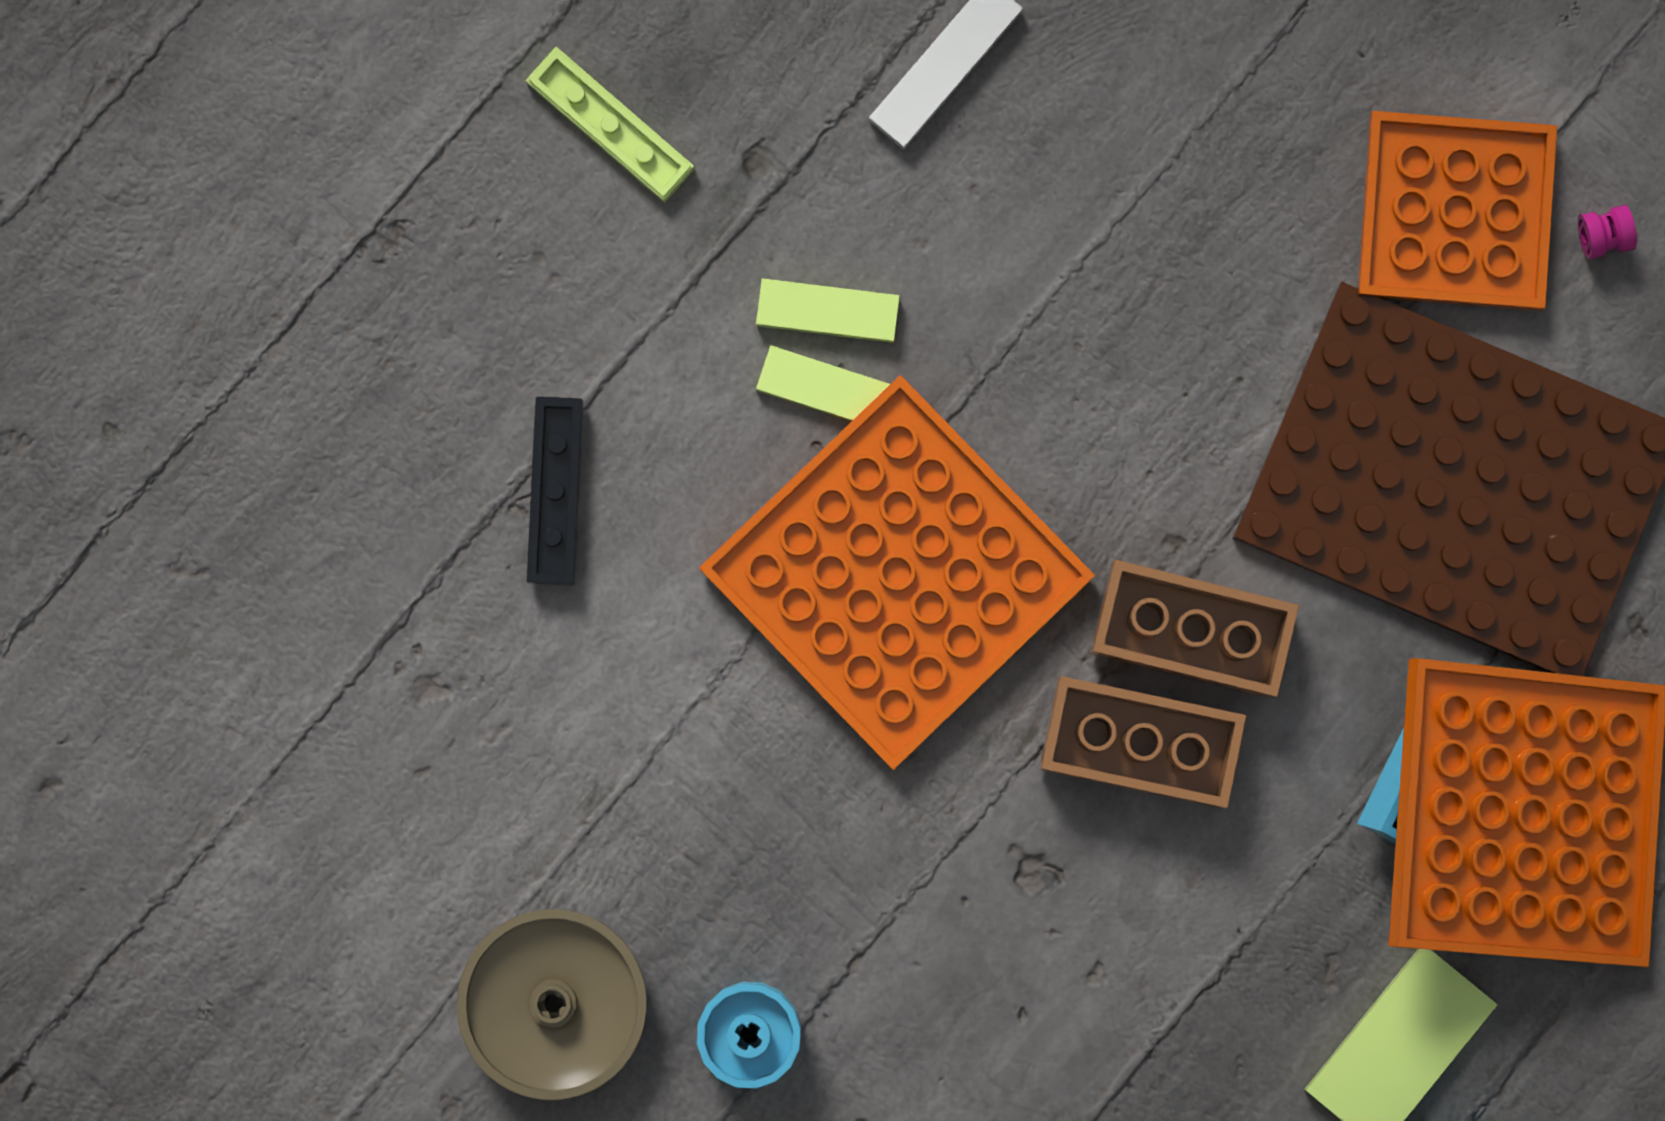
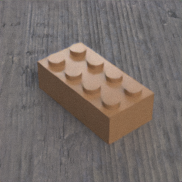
M1114 560L1110 567L1089 654L1273 699L1278 696L1299 605Z
M1060 676L1056 682L1038 770L1220 809L1228 808L1246 715Z

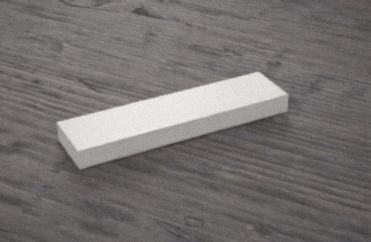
M969 0L870 115L869 121L904 150L1022 13L1023 8L1014 0Z

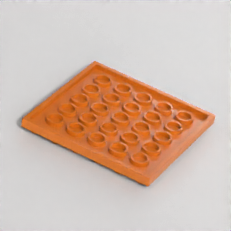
M901 375L699 567V570L892 770L902 763L1095 576Z
M1421 658L1409 659L1388 946L1649 967L1665 729V685Z

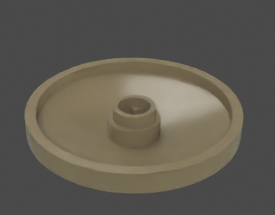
M536 910L521 914L502 923L491 931L475 948L466 963L459 983L457 995L458 1023L461 1035L472 1058L496 1083L514 1093L529 1098L541 1100L569 1099L586 1094L605 1084L631 1058L639 1044L646 1023V984L640 965L632 950L606 924L586 914L571 910ZM550 994H556L557 997L563 999V1007L558 1012H553L547 1008L546 1000Z

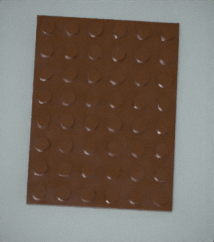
M1341 282L1232 538L1546 672L1583 676L1665 478V418L1382 298L1358 295V288Z

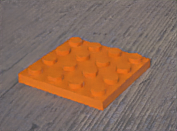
M1372 111L1369 116L1358 295L1377 296L1383 299L1543 311L1546 305L1557 125Z

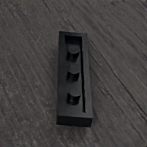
M536 397L527 563L528 584L575 585L583 421L582 398Z

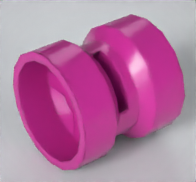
M1626 204L1612 207L1605 214L1599 215L1593 211L1578 216L1579 239L1583 253L1588 260L1603 257L1609 250L1615 249L1622 253L1636 249V227L1632 213Z

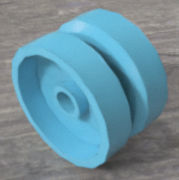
M743 981L722 989L708 1002L698 1022L697 1046L703 1063L717 1079L736 1088H759L776 1082L791 1068L800 1049L801 1023L795 1006L780 990L763 982ZM749 1025L756 1026L758 1029V1039L755 1042L748 1043L742 1039L741 1030L744 1026L747 1028Z

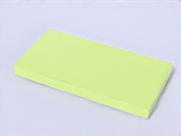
M1417 949L1304 1090L1341 1121H1404L1498 1004L1432 950Z

